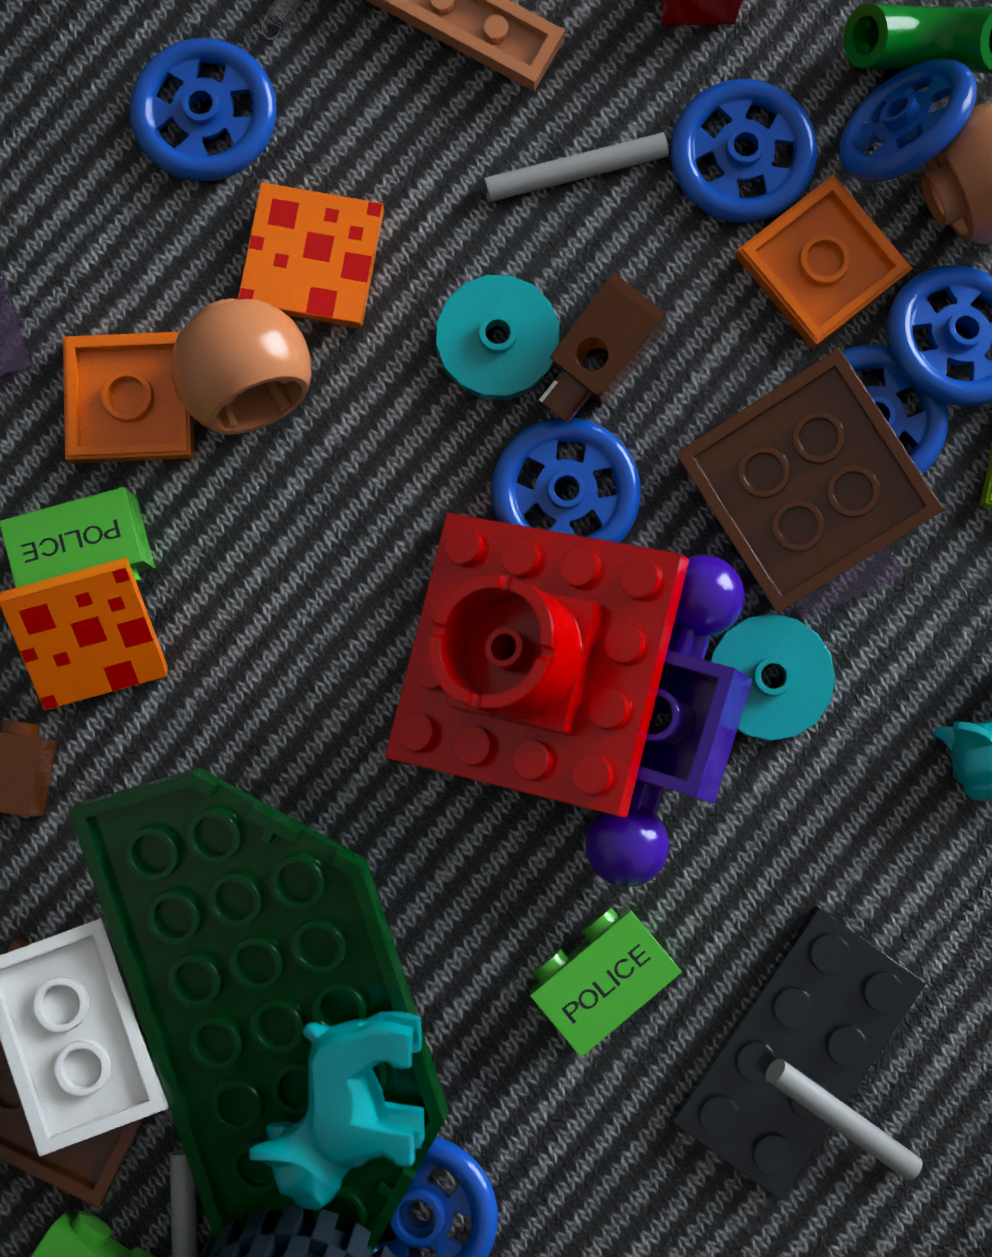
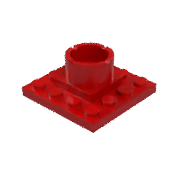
M447 513L385 758L627 818L689 559L680 553Z

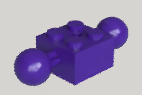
M696 555L688 557L689 564L628 816L624 818L601 812L592 821L587 832L585 847L591 867L603 880L619 887H635L651 881L658 875L666 863L669 853V838L664 824L657 816L664 789L715 804L752 679L736 668L704 660L710 638L725 632L737 621L742 612L745 597L743 583L736 570L729 563L715 556ZM671 712L673 714L668 728L662 729L660 726L655 725L658 713L669 714Z

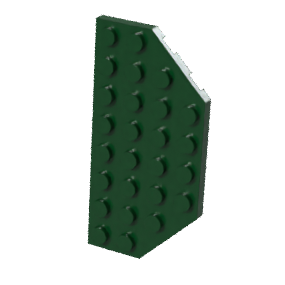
M200 767L78 803L69 808L68 811L215 1242L221 1229L235 1219L244 1229L252 1211L268 1207L272 1221H279L285 1205L297 1204H295L292 1198L280 1193L272 1168L262 1161L249 1159V1149L257 1144L270 1141L266 1127L268 1124L275 1122L296 1123L307 1115L309 1106V1055L312 1042L304 1036V1026L309 1023H317L331 1027L351 1020L367 1019L380 1012H406L417 1015L367 859ZM422 1027V1047L419 1052L412 1053V1065L410 1068H394L386 1061L380 1062L372 1068L381 1086L385 1101L424 1108V1141L421 1148L415 1149V1161L412 1166H397L394 1161L385 1156L370 1159L361 1166L350 1168L342 1178L341 1188L332 1201L318 1210H303V1220L315 1223L318 1220L321 1209L339 1214L335 1229L346 1234L350 1233L355 1223L360 1224L371 1232L366 1248L372 1253L449 1112Z

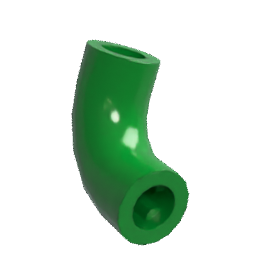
M868 2L859 5L851 13L845 26L843 35L844 50L848 60L859 68L902 71L924 61L945 58L960 61L972 73H992V7H931Z

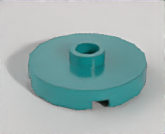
M486 275L464 283L447 299L437 320L436 348L445 373L455 383L457 382L461 388L468 390L470 394L483 400H511L531 392L542 382V379L553 366L550 356L559 345V323L551 302L534 285L512 275ZM501 326L509 332L510 336L504 343L494 344L486 337L489 329Z
M777 614L749 617L725 632L712 651L711 662L736 668L752 679L737 731L745 736L765 741L795 737L816 724L831 703L836 679L831 653L819 635L798 619ZM767 665L777 667L782 673V683L776 689L768 688L762 682L761 672Z

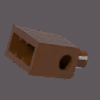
M613 272L550 356L555 367L561 372L539 401L566 423L572 420L590 396H593L604 405L667 329L665 312ZM593 350H601L608 354V359L598 370H588L582 366L585 356Z

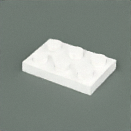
M105 917L0 955V1040L39 1157L166 1110L169 1107Z

